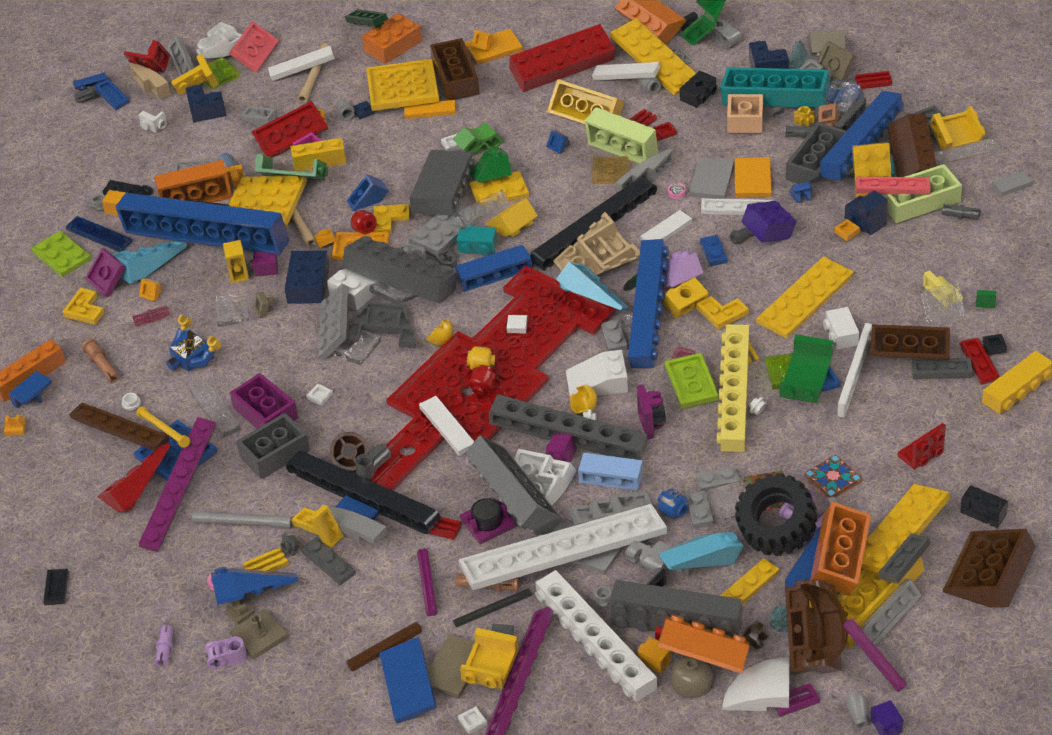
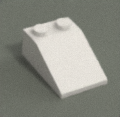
M348 269L339 270L327 280L329 295L342 283L348 286V306L355 310L362 307L387 285Z
M622 350L602 352L566 370L570 396L577 393L576 387L581 385L591 386L597 396L628 392L627 373Z

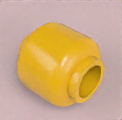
M475 346L471 351H468L467 366H470L471 370L480 365L494 367L495 355H492L490 348Z

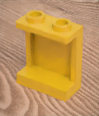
M968 106L965 112L941 117L940 113L933 114L929 122L942 153L981 143L985 136V128L981 126L978 114L972 106Z
M476 628L473 648L466 664H462L460 667L461 679L470 684L475 683L487 686L488 688L503 690L519 650L518 638L513 635Z

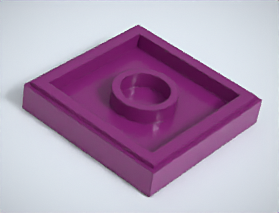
M101 248L85 279L101 294L109 297L126 266L107 249Z

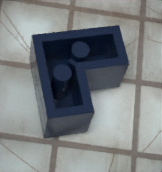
M766 41L749 43V60L752 68L789 69V58L786 49L769 51Z
M202 84L185 88L193 123L226 116L221 91L204 94Z
M875 190L865 197L860 195L845 205L844 218L859 226L862 232L872 235L886 225L888 199Z

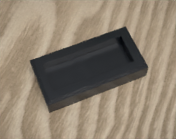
M68 568L47 570L44 605L65 604Z

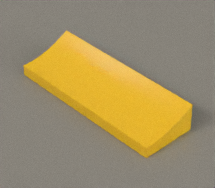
M920 556L898 584L881 580L878 573L863 569L860 572L859 583L852 594L848 596L840 593L837 596L845 611L847 620L852 618L861 627L904 580L911 579L914 582L925 570L922 557ZM848 634L845 646L851 648L856 642Z

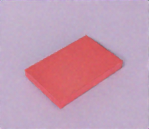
M252 21L229 54L253 72H257L279 40Z

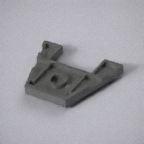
M367 301L357 314L355 321L349 324V328L346 331V339L344 340L359 342L361 331L369 330L371 332L379 331L389 334H400L398 347H416V339L409 324L405 305Z

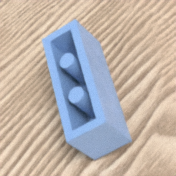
M583 453L578 469L579 483L638 491L643 474L642 460Z

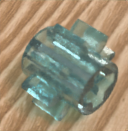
M776 606L768 616L771 618L770 625L778 632H783V630L788 632L786 606L781 608Z

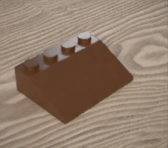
M1027 529L971 531L943 588V592L990 608L1009 607L1036 548Z

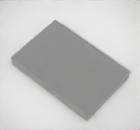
M699 157L689 196L725 199L734 161Z

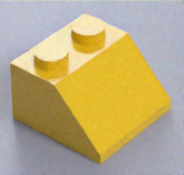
M525 198L510 205L485 224L496 228V232L504 237L509 235L514 237L521 232V227L527 228L533 224V219L538 215L528 199Z

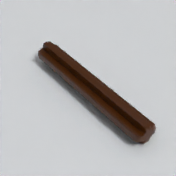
M414 622L346 661L348 668L351 671H355L380 657V652L417 636L422 632L421 626L418 622Z

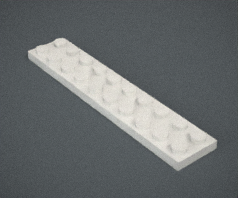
M648 504L459 559V566L472 590H476L629 545L633 541L640 542L667 534V526L652 504Z

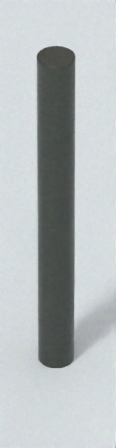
M529 588L456 618L453 620V624L457 628L532 596Z

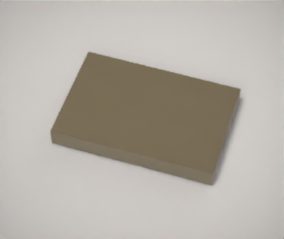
M451 634L448 635L428 667L433 690L457 699L460 698L468 685L466 681L461 679L460 667L462 664H466L474 642Z

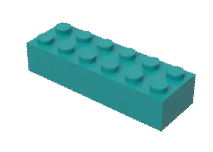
M727 67L720 87L722 105H728V94H763V106L765 107L807 106L819 108V106L826 104L830 90L829 70Z

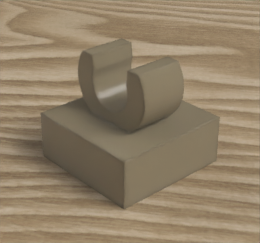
M257 292L253 307L258 317L264 318L267 316V312L274 310L270 304H275L276 302L273 297L266 298L264 292Z
M243 599L230 602L231 606L225 610L226 615L237 625L255 614L254 610Z

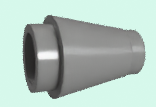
M637 78V82L647 93L655 94L660 90L661 84L657 78Z
M339 99L337 101L339 117L344 120H350L355 112L353 106L345 99Z
M862 693L849 695L846 698L847 702L845 705L856 727L868 726L867 699Z

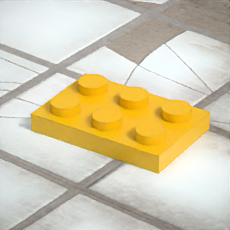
M888 142L852 146L855 198L860 195L862 197L868 195L856 194V177H891L890 147Z
M520 170L511 172L512 175L479 183L476 181L469 182V187L478 209L529 197V191Z

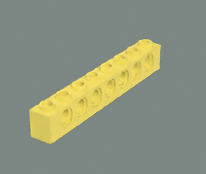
M726 324V332H722V344H725V346H721V358H724V360L720 362V372H724V374H720V386H723V388H719V400H722V403H718V415H722V418L718 417L717 428L721 429V432H717V444H721V451L745 452L749 325Z

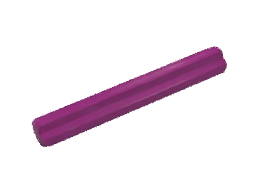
M424 548L419 549L417 555L427 616H435L437 614L429 554L428 550Z
M852 618L847 620L843 624V628L897 692L901 691L907 685L904 679Z

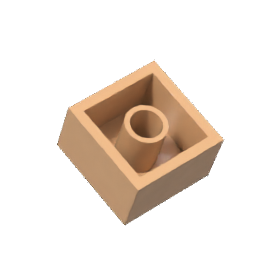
M728 94L727 133H762L763 94Z

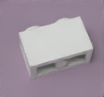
M844 307L826 311V319L823 320V326L825 331H829V340H834L836 349L858 346L859 331L849 308Z

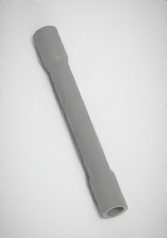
M211 511L192 512L193 523L262 525L279 528H291L292 516L213 513Z

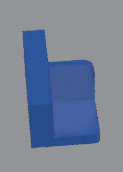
M35 371L9 392L12 405L19 408L22 404L26 405L32 399L41 404L43 401L40 393L52 384L51 379Z

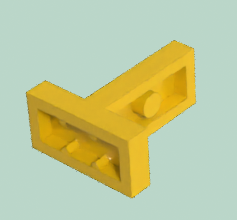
M202 53L196 56L200 64L199 66L171 81L179 95L186 93V87L200 85L207 80L212 87L219 85Z
M323 504L317 511L304 507L291 519L295 527L319 535L321 541L330 549L344 537L327 505Z

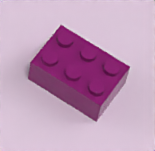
M261 373L229 392L233 409L257 429L284 413L293 421L298 419L295 401Z

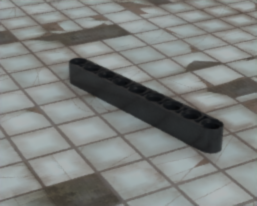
M639 177L533 250L530 255L531 262L543 271H546V268L554 265L553 260L569 245L573 246L581 234L587 233L590 230L589 227L601 219V215L604 212L616 222L624 217L625 213L634 210L638 204L647 201L651 195L654 196L657 192V186L644 177Z
M298 451L286 464V469L289 473L297 474V477L342 498L345 496L353 498L378 510L380 515L423 534H429L441 520L440 514L435 509L304 451Z

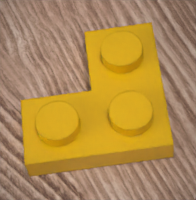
M409 204L374 206L373 215L376 217L377 226L373 232L392 233V221L410 220Z
M80 288L62 311L63 316L96 325L104 314L103 307L92 305L98 297L97 292Z
M712 296L696 303V309L718 330L725 327L726 324L729 325L749 314V308L738 298L724 306Z

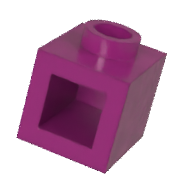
M254 252L253 260H250L251 270H255L256 277L278 275L276 254Z
M553 434L549 444L546 446V454L551 455L555 460L571 463L577 449L572 434Z

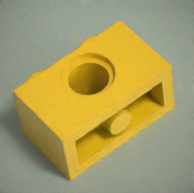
M241 240L223 243L231 283L249 280Z
M694 277L682 282L675 289H669L665 293L663 305L678 319L695 309L696 303L706 299L709 293Z

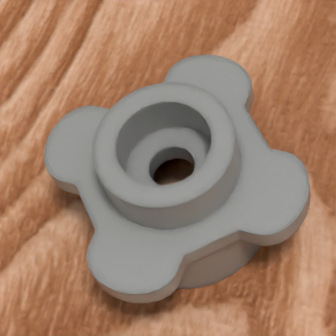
M103 194L94 195L91 198L92 202L89 203V207L96 208L98 211L103 210L102 200L105 196Z
M606 586L596 588L595 593L591 594V600L596 601L601 608L607 607L612 594L610 588Z

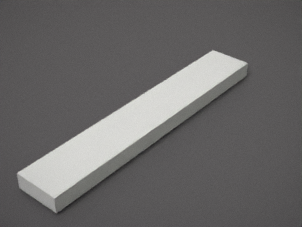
M865 323L838 402L837 416L846 417L871 342L872 324Z

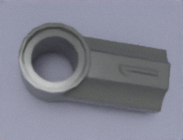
M381 443L369 453L357 456L355 460L356 474L367 480L372 479L375 474L374 471L391 457V451H389L386 445Z

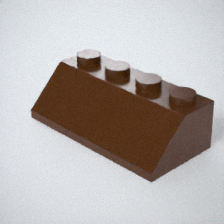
M926 113L907 114L888 126L887 130L897 177H906L937 166Z
M872 324L870 356L949 360L950 327Z

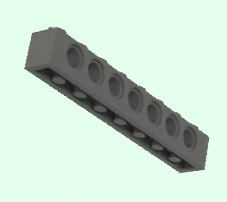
M498 394L489 411V424L547 440H551L553 434H572L577 448L607 456L641 460L647 446L648 434L640 431L630 430Z

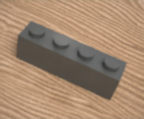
M817 122L786 163V180L800 184L819 177L821 174L820 161L846 131Z

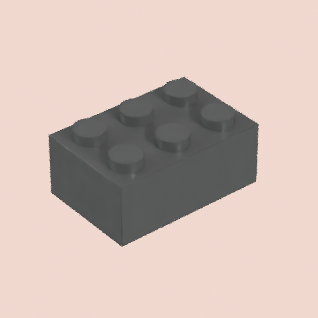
M286 413L236 441L239 457L260 479L286 465L298 451H310L307 434Z

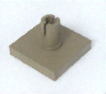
M826 41L817 63L823 66L824 70H829L832 75L830 78L831 83L842 87L856 55L831 41Z
M266 609L253 614L244 622L230 629L233 637L242 638L246 651L253 660L289 638L288 633Z

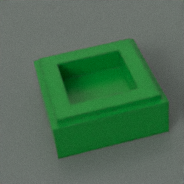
M977 290L976 307L995 308L996 291Z

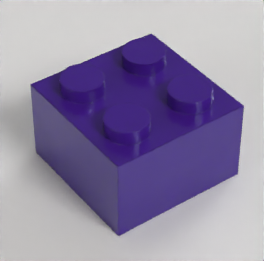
M770 201L748 204L741 222L761 242H771L791 238L797 221L779 202Z

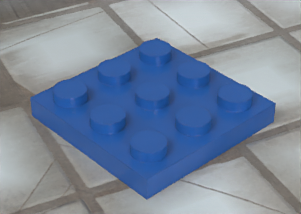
M178 419L169 425L179 434L186 435L187 437L192 430ZM169 435V440L166 443L170 447L155 470V473L168 481L183 449ZM210 442L208 443L198 467L217 453L215 445ZM142 446L134 452V456L141 462L153 450Z

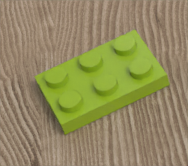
M61 231L31 247L32 253L61 277L66 276L91 260V256Z
M702 353L664 361V367L681 409L719 400V395Z

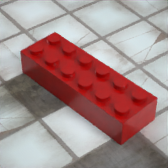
M601 24L511 55L509 69L521 90L526 92L554 82L557 79H562L614 60L615 47Z

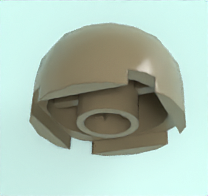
M684 656L673 665L671 686L678 694L685 695L687 698H699L706 695L714 684L713 670L707 662Z

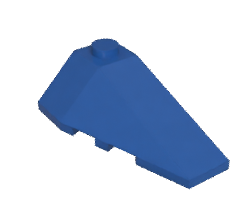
M219 567L214 569L215 572L211 573L217 605L245 598V593L248 592L262 593L268 586L273 589L298 581L296 573Z

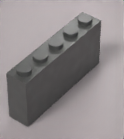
M430 150L410 196L411 213L453 215L456 208L459 207V200L463 197V190L467 187V180L471 177V170L475 167L472 152Z

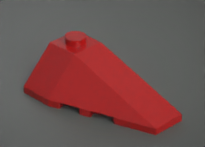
M166 443L158 447L141 461L142 464L140 466L137 465L130 469L126 474V478L122 477L116 480L97 497L117 512L124 510L128 512L135 506L134 502L142 494L170 445Z

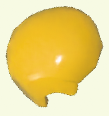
M444 319L440 326L434 328L433 332L426 337V341L436 346H442L452 337V322Z
M589 385L576 387L577 393L570 396L572 412L583 414V412H588L589 409L593 411L597 404L595 390Z

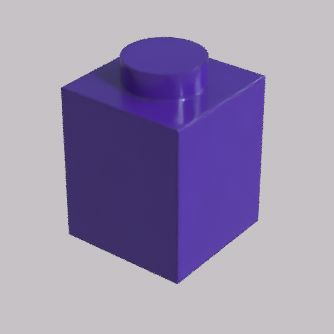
M891 700L871 707L870 720L879 735H900L903 732L904 720Z

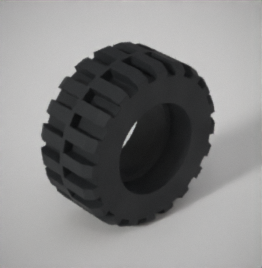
M777 473L776 476L767 474L763 479H760V477L756 478L755 483L752 485L749 483L745 487V493H740L738 497L740 502H736L735 506L737 511L735 519L744 539L757 552L762 551L765 555L774 553L775 556H782V553L786 552L788 555L793 553V549L798 548L799 550L802 548L804 541L808 542L811 539L810 532L814 533L817 527L815 524L818 521L817 508L809 490L805 488V485L800 480L796 481L795 477L791 475L785 477L782 473ZM778 502H785L794 506L791 517L782 525L765 527L759 524V518L768 506Z

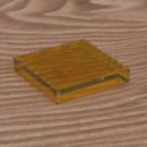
M628 156L593 157L592 184H616L628 172Z

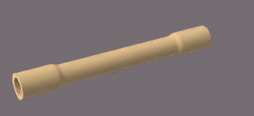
M323 43L321 44L320 49L325 48L329 45ZM322 64L312 67L298 96L299 102L308 101Z
M295 208L291 218L301 233L302 239L307 247H310V241L313 245H316V239Z

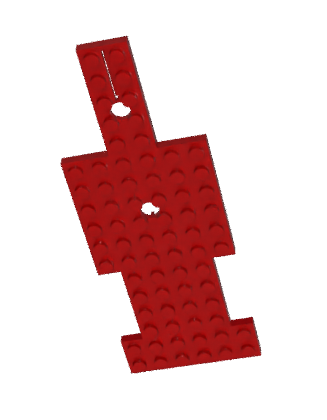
M525 265L503 287L504 293L514 298L473 338L457 331L386 399L387 405L413 419L386 444L389 451H391V457L374 471V477L370 481L394 490L444 440V437L419 406L420 403L434 396L438 397L473 441L479 435L491 440L503 428L489 424V411L497 394L528 402L549 381L548 375L537 369L578 328L594 335L601 328L603 322H607L616 313V309L577 293L567 292L560 287L561 283L556 279ZM508 315H527L526 333H507ZM475 346L490 348L492 355H495L494 367H490L496 375L492 391L486 394L483 393V395L473 393L472 395L465 396L461 390L470 388L468 381L472 373L470 366H467L468 351H471ZM413 447L415 449V452L408 456L400 453L403 448Z

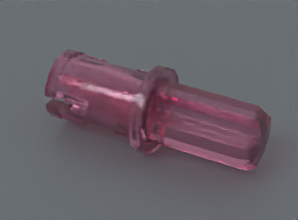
M165 305L153 310L147 309L146 312L133 315L132 318L135 327H138L145 323H154V320L169 316L170 312Z

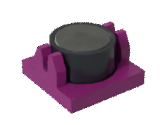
M644 384L638 385L636 387L638 415L644 433L648 434L647 439L654 438V430L663 427L666 423L663 398L661 397V392H646Z
M495 498L480 499L472 505L470 510L460 514V520L480 545L515 528V523L509 517V512L506 510L507 506Z

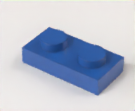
M104 72L75 80L72 83L74 89L78 88L80 91L87 89L90 84H100L107 79V76Z
M718 235L700 238L701 247L710 267L728 263Z

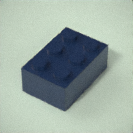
M327 250L291 251L285 283L287 304L321 303L325 299L330 267Z

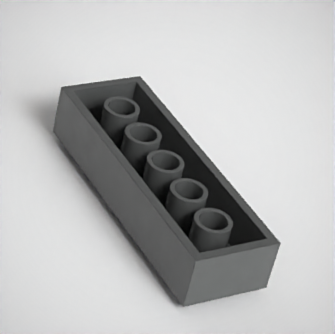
M362 236L344 247L342 268L436 303L455 290L458 271L453 270L450 266H442L433 260L423 259L417 254L404 252L401 248H394L388 246L387 243L374 241L368 236Z
M479 435L465 452L470 459L469 463L479 470V476L488 482L487 486L492 491L498 494L497 499L508 507L506 510L517 518L516 523L523 529L529 528L536 535L551 533L562 521V517L505 447Z
M615 580L610 598L612 625H616L619 628H635L642 632L647 630L655 632L656 626H664L666 616L671 617L674 614L683 617L685 622L691 624L692 621L700 622L705 625L704 628L722 629L726 631L725 635L731 637L734 634H740L742 626V599Z

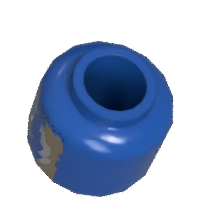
M675 489L663 491L658 497L659 510L672 519L683 517L689 508L687 497Z

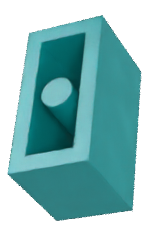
M460 226L457 237L458 253L494 254L497 243L496 228Z

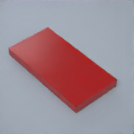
M310 101L251 132L264 155L272 158L291 149L290 146H293V142L311 132L314 135H318L328 130V126L314 103Z

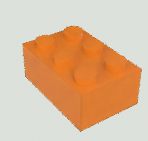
M400 13L384 21L382 26L373 28L362 35L364 51L384 64L422 41L421 27Z

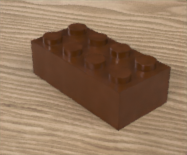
M463 38L431 44V58L446 100L480 94L478 77Z

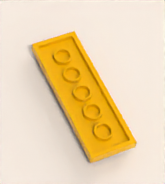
M637 18L610 32V37L638 63L659 62L660 69L654 78H657L660 84L674 96L678 95L680 87L696 74Z
M823 256L756 318V323L787 339L854 276V271Z
M913 484L867 538L861 569L878 573L911 533L920 535L949 501V492Z

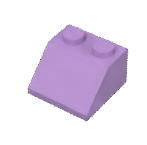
M679 250L670 254L671 257L666 259L667 271L664 272L666 285L663 287H673L703 274L696 252H689L688 250L681 252Z

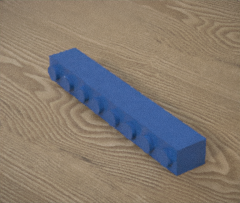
M881 91L820 161L821 177L841 181L853 167L852 146L873 144L880 137V134L887 129L892 120L903 110L902 94Z
M663 239L641 240L628 351L631 368H654L655 360H658L656 346L660 343L658 330H661L660 315L663 314L661 300H664L663 286L666 285L664 272L667 271L666 257H669V248L665 246Z

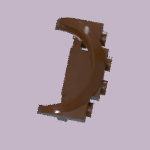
M821 580L796 581V586L785 588L791 673L800 674L815 671L824 674L842 671L841 655L848 637L843 624L847 621L840 601L836 597L835 585Z

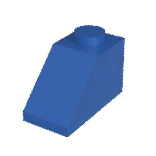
M366 174L347 199V202L353 211H357L380 203L389 190L382 180Z

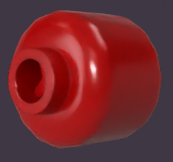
M365 210L356 211L350 220L352 229L363 235L373 232L377 226L376 217Z
M480 365L472 370L468 385L475 394L483 395V393L486 394L492 391L496 380L494 370L486 365Z

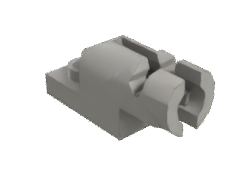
M633 541L626 550L628 555L626 559L635 565L640 562L642 569H646L653 574H657L662 569H665L667 573L669 568L659 557V554L672 547L661 541H658L653 548L641 542ZM693 568L674 569L677 573H683L687 576L693 572Z

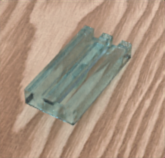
M801 40L795 41L789 59L792 69L802 67L807 55Z

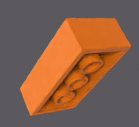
M223 160L154 176L158 195L162 198L212 203L232 198L228 174Z
M833 501L830 503L823 514L810 580L825 581L835 585L836 592L848 596L852 594L859 583L871 514Z

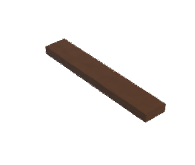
M85 403L79 404L69 414L71 419L153 451L169 440L167 434Z

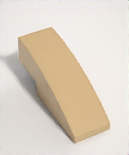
M129 64L132 77L145 93L152 91L158 99L171 95L168 82L157 72L138 64Z

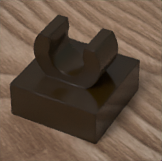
M758 620L747 627L743 634V637L749 642V646L752 645L755 649L763 647V644L758 639L764 641L768 637L764 632H761L764 625Z

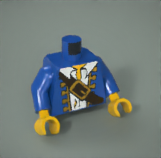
M180 315L178 322L181 324V327L178 328L175 338L169 347L171 359L166 361V364L172 371L179 366L188 372L196 368L206 367L209 361L214 359V350L221 348V342L214 336H210L206 342L190 329L186 331V328L192 325V320L189 317L186 319L185 315Z

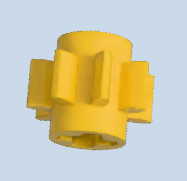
M802 106L798 108V111H794V123H798L799 126H809L810 123L815 122L814 111H811L809 107Z

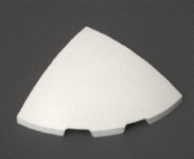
M220 22L207 32V38L200 39L197 44L199 49L196 51L198 55L202 53L205 58L229 56V52L242 34L237 33L235 27Z
M518 449L515 455V461L551 505L565 492L577 471L570 462L555 460L551 455Z
M789 657L765 660L747 668L742 674L740 673L727 689L722 710L767 711V707L789 708Z

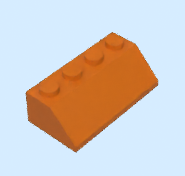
M620 0L614 7L629 21L637 18L665 45L670 42L687 21L658 0Z
M50 339L0 370V399L3 402L10 399L9 392L35 371L46 376L65 364L62 348Z
M678 615L666 616L658 647L742 674L749 649V642L746 641L745 637L734 634L733 637L725 635L726 631L719 628H713V630L706 629L704 624L697 621H692V624L685 622L684 618Z

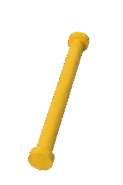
M141 406L137 409L136 414L138 417L146 419L178 442L179 446L185 448L189 445V437L179 434L149 413L146 407Z

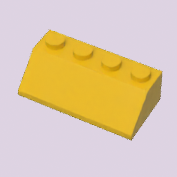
M557 79L547 112L585 124V120L596 107L615 115H621L625 101Z

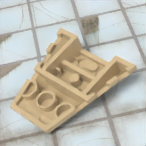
M604 212L601 215V219L589 227L590 230L587 233L581 234L577 238V242L573 246L569 245L553 262L561 272L568 262L584 264L594 274L599 276L638 259L640 251L633 243L631 245L627 243L617 231L614 221Z

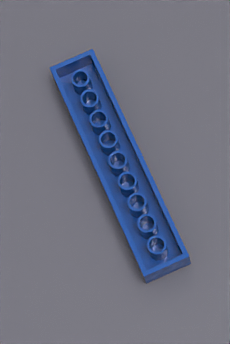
M125 193L115 206L125 233L221 247H223V243L241 240L243 250L281 254L290 241L282 215L279 212Z

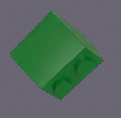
M499 147L489 148V151L484 152L471 171V176L477 183L512 175L508 154Z

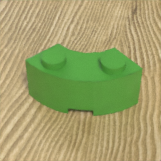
M486 122L474 129L463 127L453 138L462 150L472 152L474 155H478L479 152L484 150L489 151V148L498 147L504 142Z

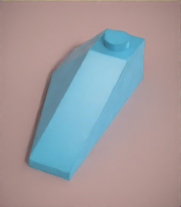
M176 240L156 244L155 248L140 247L138 252L125 250L112 254L126 266L120 280L127 281L129 284L137 283L139 279L147 277L185 249L187 243Z
M568 262L556 278L561 283L560 287L567 292L577 293L622 311L630 309L617 295L609 293L610 288L599 282L600 278L584 264Z
M733 532L695 536L661 552L659 557L669 570L731 565L735 563L744 545Z

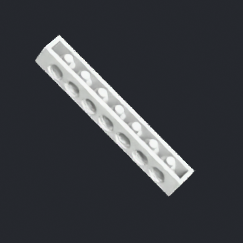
M556 570L535 582V595L539 602H544L553 610L552 615H556L559 618L563 628H568L572 632L575 641L581 642L584 645L589 656L593 655L597 659L600 668L606 669L609 672L612 681L622 686L623 692L627 697H632L638 702L657 690V677Z

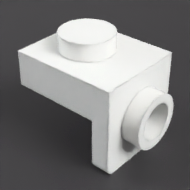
M145 111L138 114L140 125L144 130L148 129L157 133L167 125L164 112H160L157 116H153Z

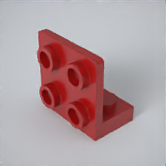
M152 40L151 46L148 48V55L124 51L123 54L130 63L144 66L157 73L159 71H166L171 56L162 44L155 40Z
M941 423L900 450L898 457L914 470L920 466H925L933 457H939L944 451L946 425Z

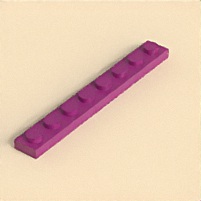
M197 417L188 436L190 443L182 449L139 541V547L155 552L159 551L216 428V422Z
M548 606L533 614L485 735H505L506 730L511 724L510 719L518 707V699L525 689L524 684L531 674V667L538 656L539 646L544 641L545 631L551 623L550 619L553 610Z

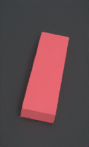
M856 177V194H869L874 190L879 194H930V178Z

